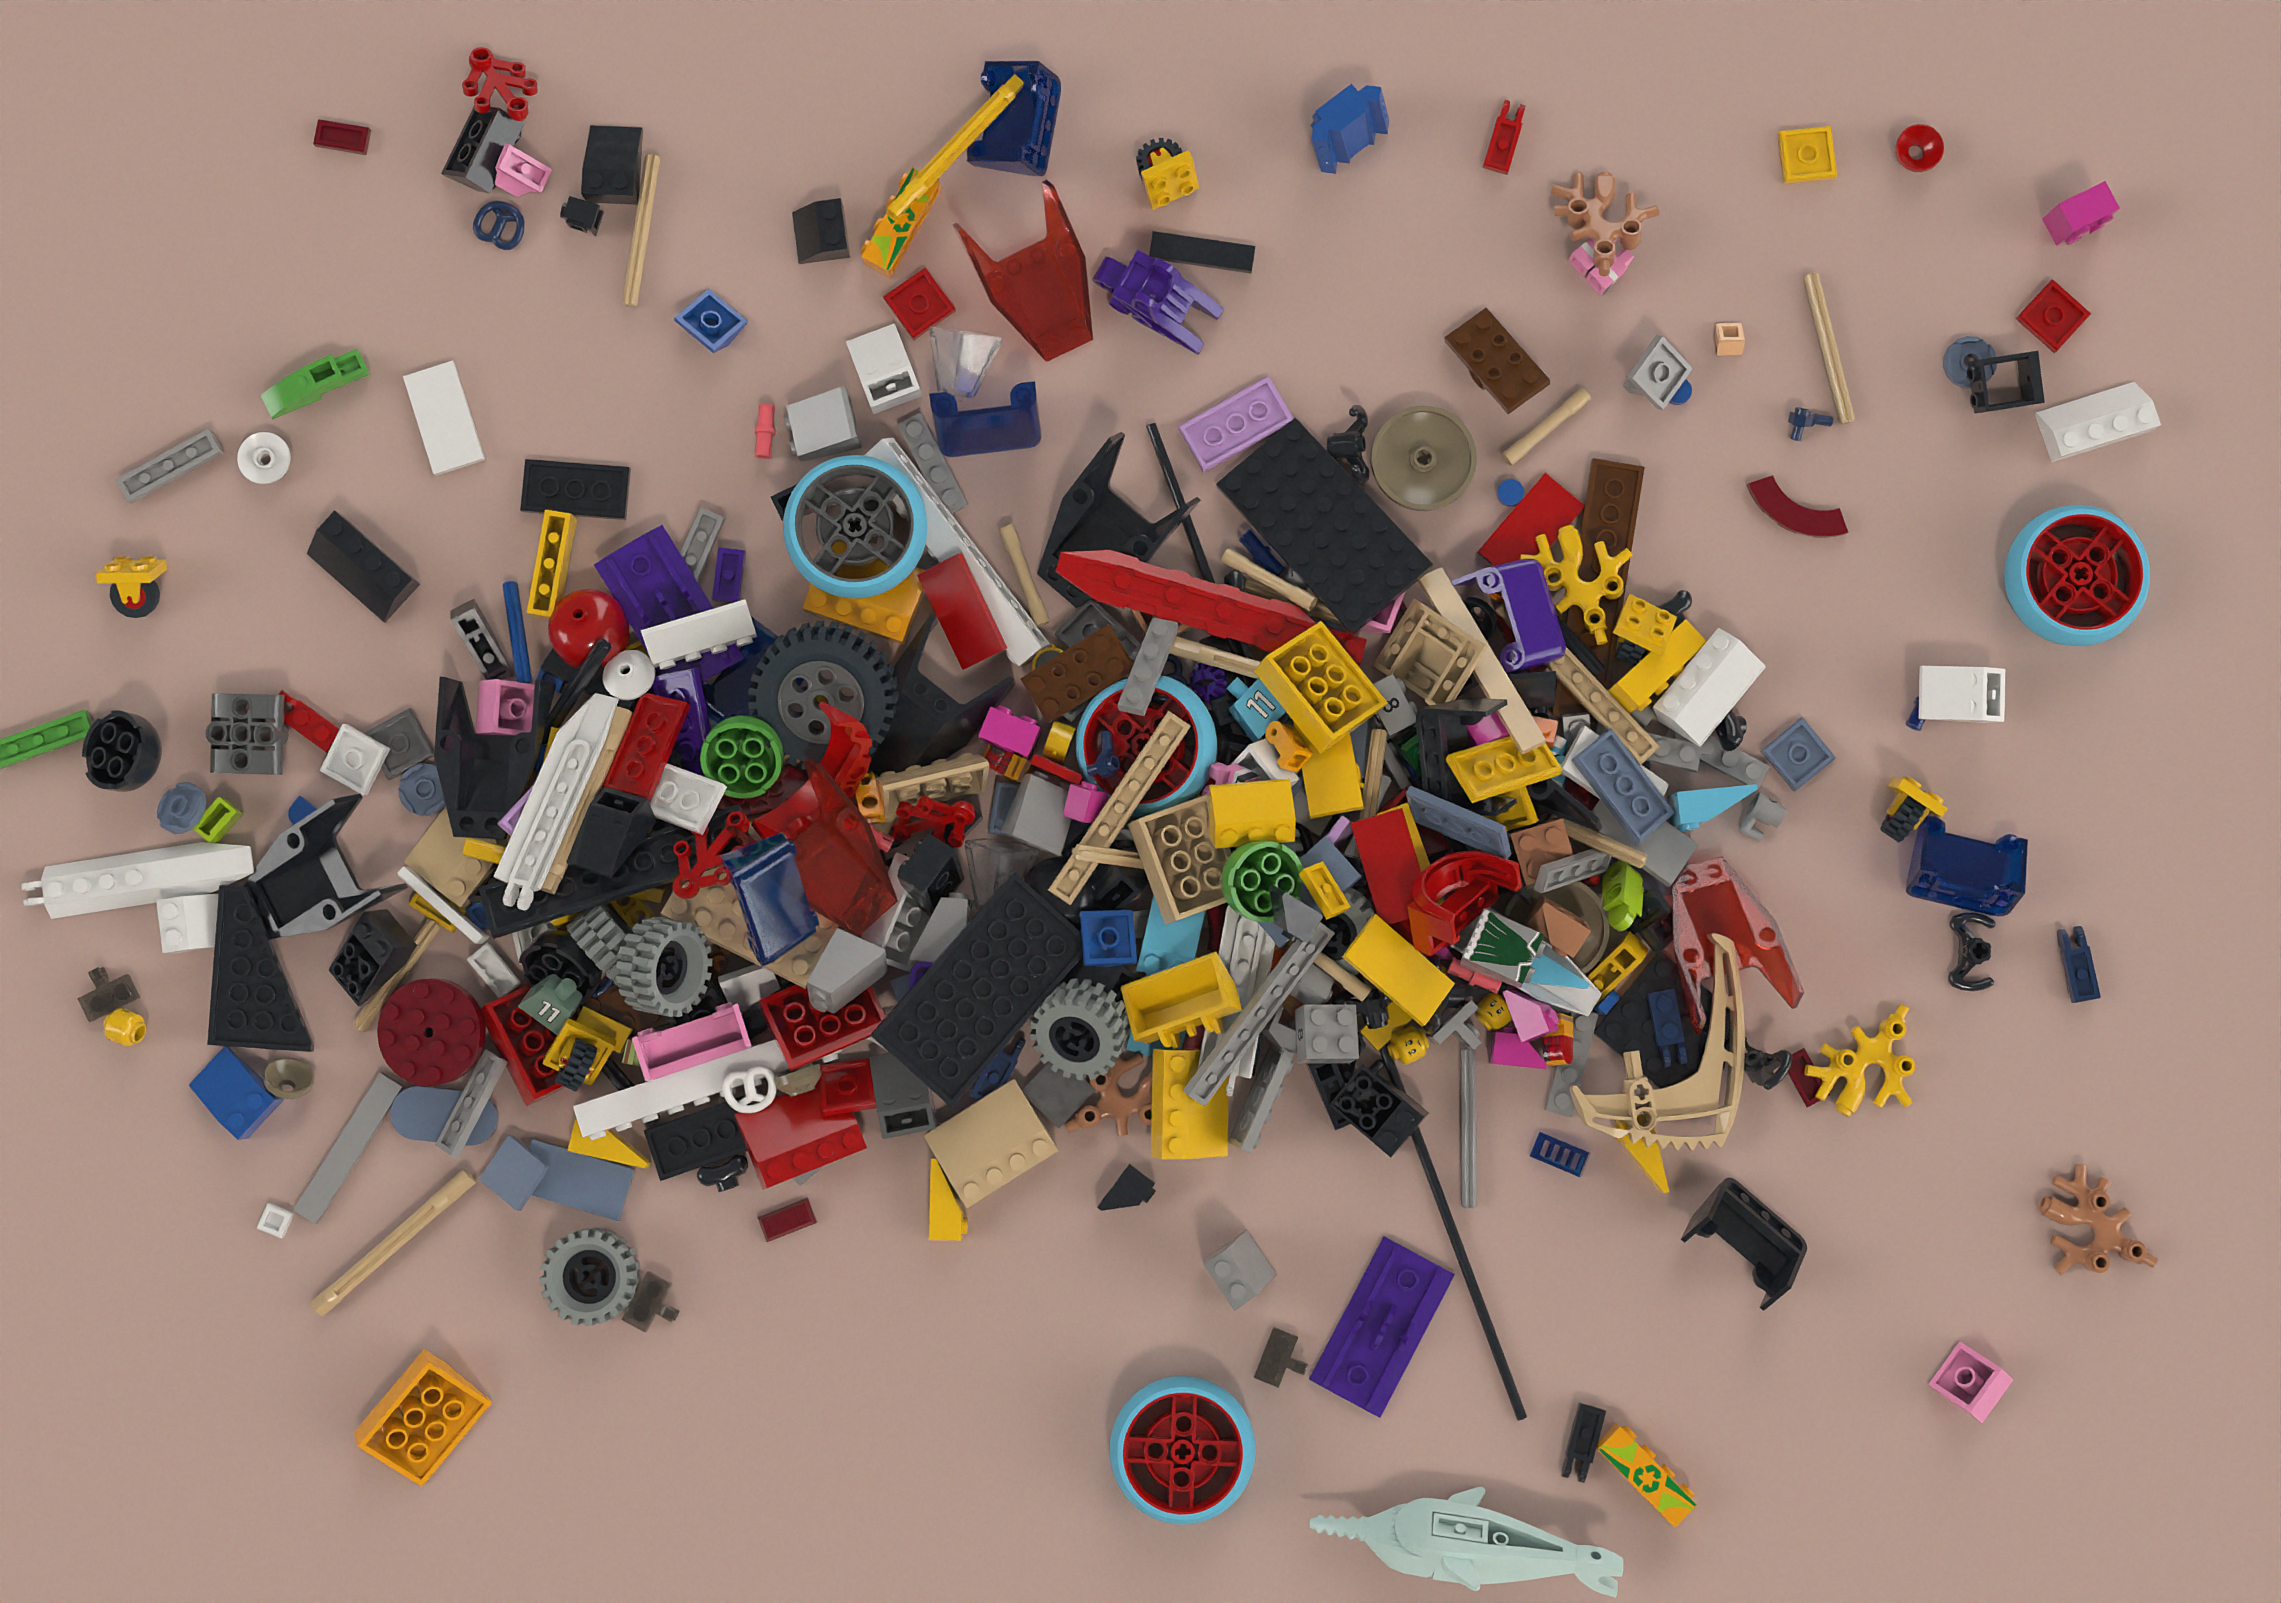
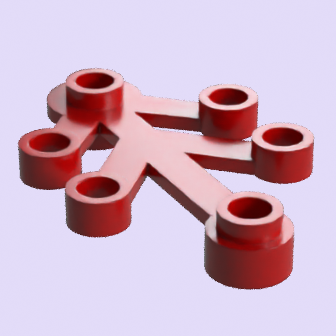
M483 47L472 50L468 59L469 66L472 69L468 78L462 82L463 94L468 97L476 96L479 92L477 82L482 73H484L487 79L479 96L474 99L475 110L479 113L490 111V98L494 89H496L507 104L508 115L515 121L524 120L529 114L528 102L523 97H515L507 86L521 88L523 94L533 96L538 92L537 81L532 78L523 79L526 76L525 65L521 62L512 63L495 59L491 51ZM495 69L508 71L510 76L497 73Z
M920 796L916 806L902 801L896 809V814L899 817L894 820L891 827L892 837L898 841H906V839L911 837L912 833L934 828L933 836L945 843L943 838L946 824L955 822L954 830L950 832L947 841L953 847H962L965 840V825L973 823L975 809L973 805L966 801H957L954 805L950 806L932 800L928 796ZM933 809L944 814L934 813L931 810ZM913 815L922 818V820L911 822L909 818Z
M734 811L728 815L726 819L727 826L709 848L707 846L708 826L703 835L691 831L695 836L697 864L692 870L689 856L692 853L690 845L686 841H678L674 845L673 851L678 857L680 875L673 882V891L678 897L691 899L698 894L700 888L728 885L732 880V875L727 868L720 866L734 863L744 864L747 862L749 854L743 846H736L730 853L718 855L733 835H742L748 831L750 821L743 812ZM740 818L738 823L732 824L734 820ZM682 847H686L683 853H679ZM739 852H743L742 857L736 858ZM720 867L715 870L713 875L702 876L707 869ZM726 873V877L719 880L720 875ZM686 882H689L687 887L682 888Z

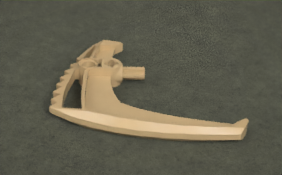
M1715 933L1707 934L1708 939L1714 945L1713 995L1709 1032L1697 1073L1677 1084L1653 1090L1652 1086L1648 1083L1647 1077H1643L1639 1051L1624 1052L1627 1079L1623 1080L1621 1094L1584 1095L1577 1086H1570V1093L1576 1111L1583 1124L1615 1138H1622L1628 1134L1631 1143H1635L1642 1138L1646 1147H1650L1655 1141L1661 1149H1664L1670 1143L1675 1150H1679L1684 1143L1692 1151L1698 1142L1704 1149H1708L1712 1142L1720 1148L1724 1145L1733 1125L1740 1101L1745 1059L1743 1000L1736 951L1732 940ZM1723 957L1726 969L1729 996L1725 992ZM1726 1007L1730 1009L1729 1052L1724 1049ZM1725 1061L1729 1064L1724 1105L1718 1107L1723 1062ZM1640 1088V1094L1634 1095V1089ZM1643 1112L1645 1122L1640 1126L1637 1123V1115ZM1716 1114L1714 1134L1703 1136H1667L1651 1134L1650 1132L1655 1127L1657 1121L1689 1119ZM1597 1117L1625 1120L1628 1127L1625 1130L1611 1128L1594 1123L1592 1119Z

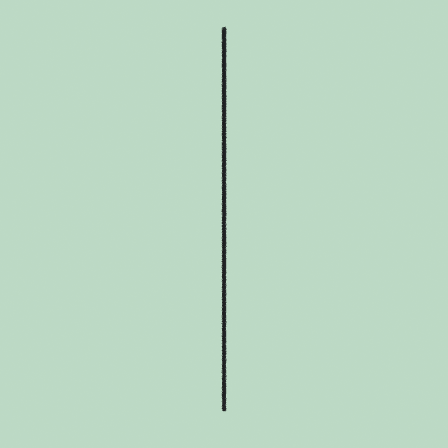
M1152 423L1147 425L1146 428L1176 509L1186 503L1157 425ZM1189 514L1182 522L1201 576L1203 580L1215 583ZM1227 637L1226 639L1232 654L1243 656L1237 640ZM1240 674L1242 682L1249 688L1253 684L1251 677ZM1295 823L1306 854L1314 846L1308 830ZM1360 972L1357 975H1355L1358 979L1365 983L1363 976ZM1386 1043L1379 1052L1391 1084L1406 1093L1395 1061L1388 1052V1043ZM1418 1126L1411 1135L1515 1416L1517 1421L1527 1418V1414Z

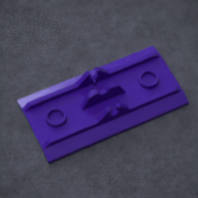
M663 525L650 530L594 564L612 596L622 606L628 622L647 653L648 650L641 630L714 609ZM736 644L728 645L727 650L721 653L712 654L711 651L701 654L702 658L686 662V659L675 661L676 665L663 670H660L659 666L656 668L661 675L698 668L701 683L726 668L742 661L744 657Z
M1383 1236L1309 1380L1381 1418L1455 1274Z

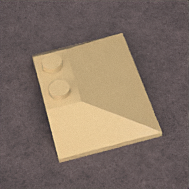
M1414 598L1373 666L1387 676L1393 674L1395 679L1400 678L1406 687L1424 698L1425 703L1435 705L1455 701L1488 646Z

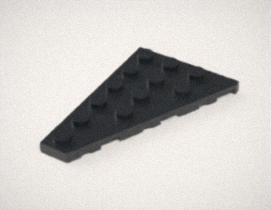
M219 885L207 1045L313 1052V1041L250 888Z

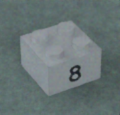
M1392 674L1374 683L1373 685L1388 702L1385 707L1373 715L1378 729L1388 732L1387 740L1412 728L1416 724L1418 710L1412 701L1408 703L1404 695L1407 691L1400 678L1395 679Z
M1302 1005L1295 1010L1297 1063H1351L1359 1059L1356 1005Z

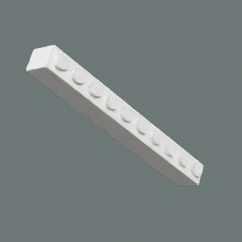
M883 438L864 456L882 460L897 468L917 489L927 515L926 545L928 546V553L932 558L941 563L962 552L1007 646V657L1018 666L1028 664L1038 652L1051 645L895 439ZM896 495L893 499V502L896 504V510L901 517L908 520L905 506L900 497Z
M775 1040L575 1105L573 1108L582 1137L589 1136L592 1141L607 1136L606 1130L616 1128V1131L619 1132L631 1128V1122L642 1119L643 1123L658 1119L657 1113L668 1110L669 1115L685 1110L684 1104L694 1102L695 1106L709 1102V1096L717 1093L720 1094V1097H724L723 1081L731 1072H747L755 1066H764L773 1072L775 1078L786 1075V1070H789V1067ZM842 1049L820 1059L823 1060V1063L839 1059L838 1053H841ZM810 1062L797 1068V1070L813 1066V1064ZM757 1074L753 1077L755 1086L762 1084L761 1079L765 1078L763 1074ZM742 1079L732 1081V1094L736 1093L735 1087L744 1085Z

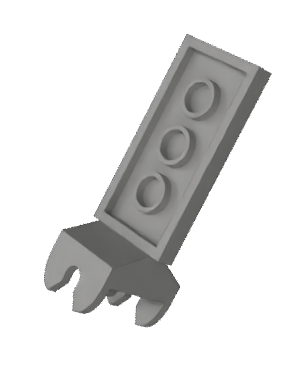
M1282 1004L1261 1031L1271 1044L1228 1139L1229 1143L1251 1153L1252 1148L1255 1149L1261 1139L1260 1130L1263 1124H1266L1271 1117V1105L1274 1099L1280 1096L1283 1088L1282 1080L1285 1074L1291 1071L1294 1063L1292 1059L1293 1053H1297L1295 1019L1292 1018L1288 1027L1278 1023L1283 1010Z

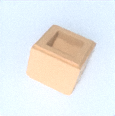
M1742 323L1715 324L1716 353L1718 356L1742 355L1745 345Z

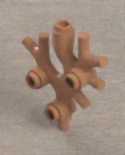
M1601 172L1594 180V198L1590 200L1584 198V175L1581 173L1573 176V188L1568 189L1554 184L1551 190V195L1569 201V204L1566 206H1555L1554 216H1567L1568 224L1572 228L1577 229L1570 232L1572 241L1584 238L1594 240L1593 263L1599 269V275L1608 276L1610 274V267L1614 264L1616 246L1613 241L1616 238H1620V244L1625 249H1635L1641 242V222L1659 215L1657 205L1645 209L1637 208L1636 194L1628 193L1626 195L1625 217L1618 222L1606 221L1602 217V213L1609 208L1615 196V178L1609 172Z
M1140 1053L1126 1060L1119 1056L1115 1065L1112 1068L1110 1067L1109 1071L1104 1074L1106 1077L1105 1084L1099 1085L1096 1079L1090 1080L1092 1087L1101 1093V1098L1095 1105L1083 1107L1080 1112L1074 1114L1076 1118L1064 1124L1069 1133L1080 1127L1082 1130L1087 1127H1093L1104 1118H1112L1116 1121L1117 1135H1128L1127 1122L1132 1114H1139L1140 1120L1151 1127V1119H1147L1144 1113L1146 1110L1152 1109V1071L1142 1080L1135 1095L1130 1097L1124 1096L1118 1089L1120 1076L1144 1063ZM1087 1111L1094 1112L1095 1119L1093 1121L1085 1119Z
M2076 1164L2073 1181H2068L2057 1174L2053 1177L2051 1184L2077 1197L2078 1205L2072 1207L2053 1196H2044L2038 1206L2041 1214L2062 1225L2088 1224L2094 1230V1239L2087 1246L2075 1245L2056 1234L2052 1236L2050 1244L2065 1252L2064 1259L2054 1266L2058 1274L2062 1275L2075 1264H2082L2088 1271L2103 1273L2110 1266V1259L2107 1255L2110 1251H2117L2122 1259L2136 1262L2137 1264L2143 1262L2152 1268L2157 1264L2158 1258L2148 1254V1250L2142 1242L2127 1239L2121 1233L2120 1226L2132 1216L2126 1208L2121 1209L2113 1216L2103 1214L2110 1206V1198L2105 1193L2111 1183L2109 1180L2100 1177L2094 1189L2088 1188L2086 1183L2087 1165ZM2098 1197L2100 1199L2099 1205L2096 1204V1199ZM2135 1247V1248H2136V1252H2135V1254L2133 1255V1254H2132V1249ZM2099 1258L2100 1264L2097 1266L2096 1260Z

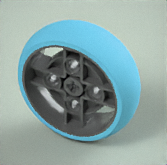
M841 456L825 461L810 470L792 491L783 518L785 545L797 570L817 588L829 594L845 598L876 596L900 584L919 562L927 539V515L923 501L915 486L897 468L882 460L868 456ZM859 475L874 478L867 489L852 487L832 494L823 487L827 483L845 476ZM896 495L902 500L908 516L909 533L905 546L894 539L895 519L889 504ZM875 500L879 503V506L875 511L869 512L864 509L865 502ZM837 505L841 508V513L837 517H830L826 514L828 507ZM806 507L817 515L815 524L816 536L822 548L814 560L805 546L802 535V520ZM852 521L854 523L860 522L861 530L859 532L856 529L854 533L851 532L849 524ZM873 537L883 538L884 545L879 549L872 548L869 543ZM835 543H845L847 545L846 551L843 554H835L832 551ZM879 560L888 567L877 575L862 579H848L836 576L843 565L864 566Z

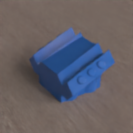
M1351 83L1315 111L1312 116L1314 121L1310 125L1313 129L1312 143L1321 172L1336 174L1337 162L1350 164V159L1368 145H1374L1376 133L1388 134L1389 116L1381 87L1366 85L1357 91Z

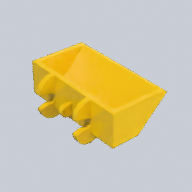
M1217 952L1121 986L1134 1041L1146 1044L1161 1040L1162 1044L1167 1048L1171 1046L1173 1049L1179 1048L1181 1046L1180 1032L1187 1030L1188 1035L1193 1037L1197 1034L1195 1027L1203 1024L1208 1032L1215 1031L1216 1034H1219L1224 1029L1222 1017L1242 1011L1236 984Z

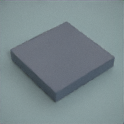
M1802 717L1760 751L1794 792L1836 758Z
M508 1135L479 1180L516 1211H521L551 1166L514 1136Z

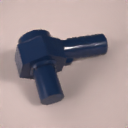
M1795 407V411L1790 412L1788 422L1794 425L1790 439L1801 441L1804 427H1812L1815 424L1831 427L1833 417L1820 414L1810 415L1811 410Z
M1103 731L1101 732V755H1098L1095 764L1087 766V773L1090 776L1099 774L1108 778L1116 775L1117 770L1120 768V761L1116 755H1113L1112 732Z

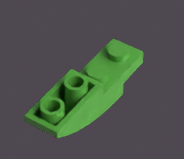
M358 349L333 358L331 354L290 374L269 388L261 397L273 420L322 399V394L370 374Z

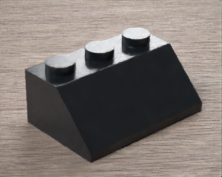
M474 106L441 174L476 191L491 193L496 187L497 171L495 167L505 144L514 146L519 141L524 124L513 120L508 113L500 108L491 107L487 113H479L475 110Z

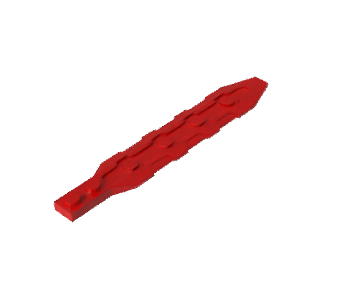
M1112 550L1061 552L1055 571L1095 601L1122 609L1127 607L1154 615L1158 619L1178 622L1207 631L1208 634L1223 639L1228 637L1258 646V649L1270 653L1316 624L1299 606L1276 599L1268 600L1240 591L1239 588L1223 583L1218 585L1191 577L1189 573L1176 569H1164L1141 562L1136 557ZM1327 627L1359 666L1367 639Z

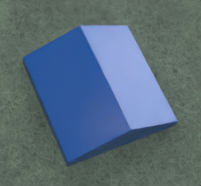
M709 288L674 317V321L712 353L729 346L748 323L744 317Z
M1133 910L1080 912L1084 965L1112 967L1137 963Z

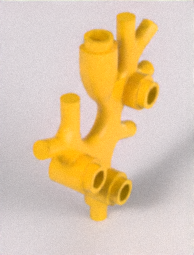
M1568 525L1558 530L1559 535L1557 537L1564 556L1561 562L1554 561L1546 535L1537 536L1536 541L1540 551L1539 554H1521L1520 560H1537L1543 568L1549 590L1557 591L1563 586L1566 589L1565 597L1555 605L1557 611L1562 614L1572 605L1579 606L1584 612L1585 626L1590 631V634L1595 635L1597 645L1607 643L1604 631L1607 629L1605 612L1599 607V600L1603 595L1608 599L1614 600L1623 594V580L1618 575V570L1622 564L1633 556L1629 549L1625 548L1617 556L1610 557L1604 541L1595 543L1594 547L1601 572L1594 581L1585 582L1578 576V569L1583 558V546L1577 529H1574L1573 525ZM1553 577L1558 578L1557 582H1550L1549 580ZM1610 586L1617 587L1614 591H1610L1608 588ZM1598 618L1599 622L1592 623L1591 619Z
M1900 1004L1894 1014L1890 1013L1887 1019L1881 1021L1878 1027L1879 1033L1873 1038L1867 1037L1859 1025L1851 1029L1850 1032L1858 1044V1049L1855 1053L1849 1049L1836 1050L1827 1043H1823L1819 1052L1829 1057L1830 1065L1828 1067L1806 1065L1805 1075L1822 1079V1085L1815 1097L1825 1101L1840 1076L1845 1077L1847 1084L1835 1102L1837 1105L1835 1110L1846 1117H1850L1851 1114L1856 1112L1865 1094V1068L1870 1064H1878L1885 1072V1081L1873 1104L1882 1109L1888 1097L1895 1095L1904 1108L1909 1106L1913 1101L1906 1093L1902 1080L1903 1077L1914 1073L1915 1062L1910 1056L1895 1055L1892 1052L1893 1041L1901 1039L1906 1034V1021L1904 1018L1909 1008ZM1894 1025H1895V1027H1896V1032H1895V1033L1893 1032V1026H1894ZM1844 1056L1847 1057L1846 1064L1843 1061ZM1903 1062L1905 1063V1069H1904V1070L1902 1069V1063H1903Z

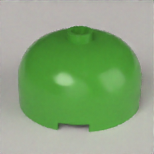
M741 715L721 721L709 732L702 746L700 761L706 778L723 783L727 787L724 792L725 795L734 798H752L765 793L778 779L783 765L784 751L779 736L770 725L758 718ZM768 739L771 745L770 748L766 746Z
M1269 840L1247 842L1233 851L1224 865L1221 877L1223 895L1229 906L1240 916L1255 922L1272 923L1274 922L1269 892L1270 886L1273 884L1278 887V882L1282 879V885L1279 889L1300 901L1301 896L1299 895L1302 888V879L1299 873L1303 870V866L1297 855L1285 845Z

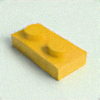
M1323 861L1307 867L1299 873L1326 920L1346 912L1351 907Z

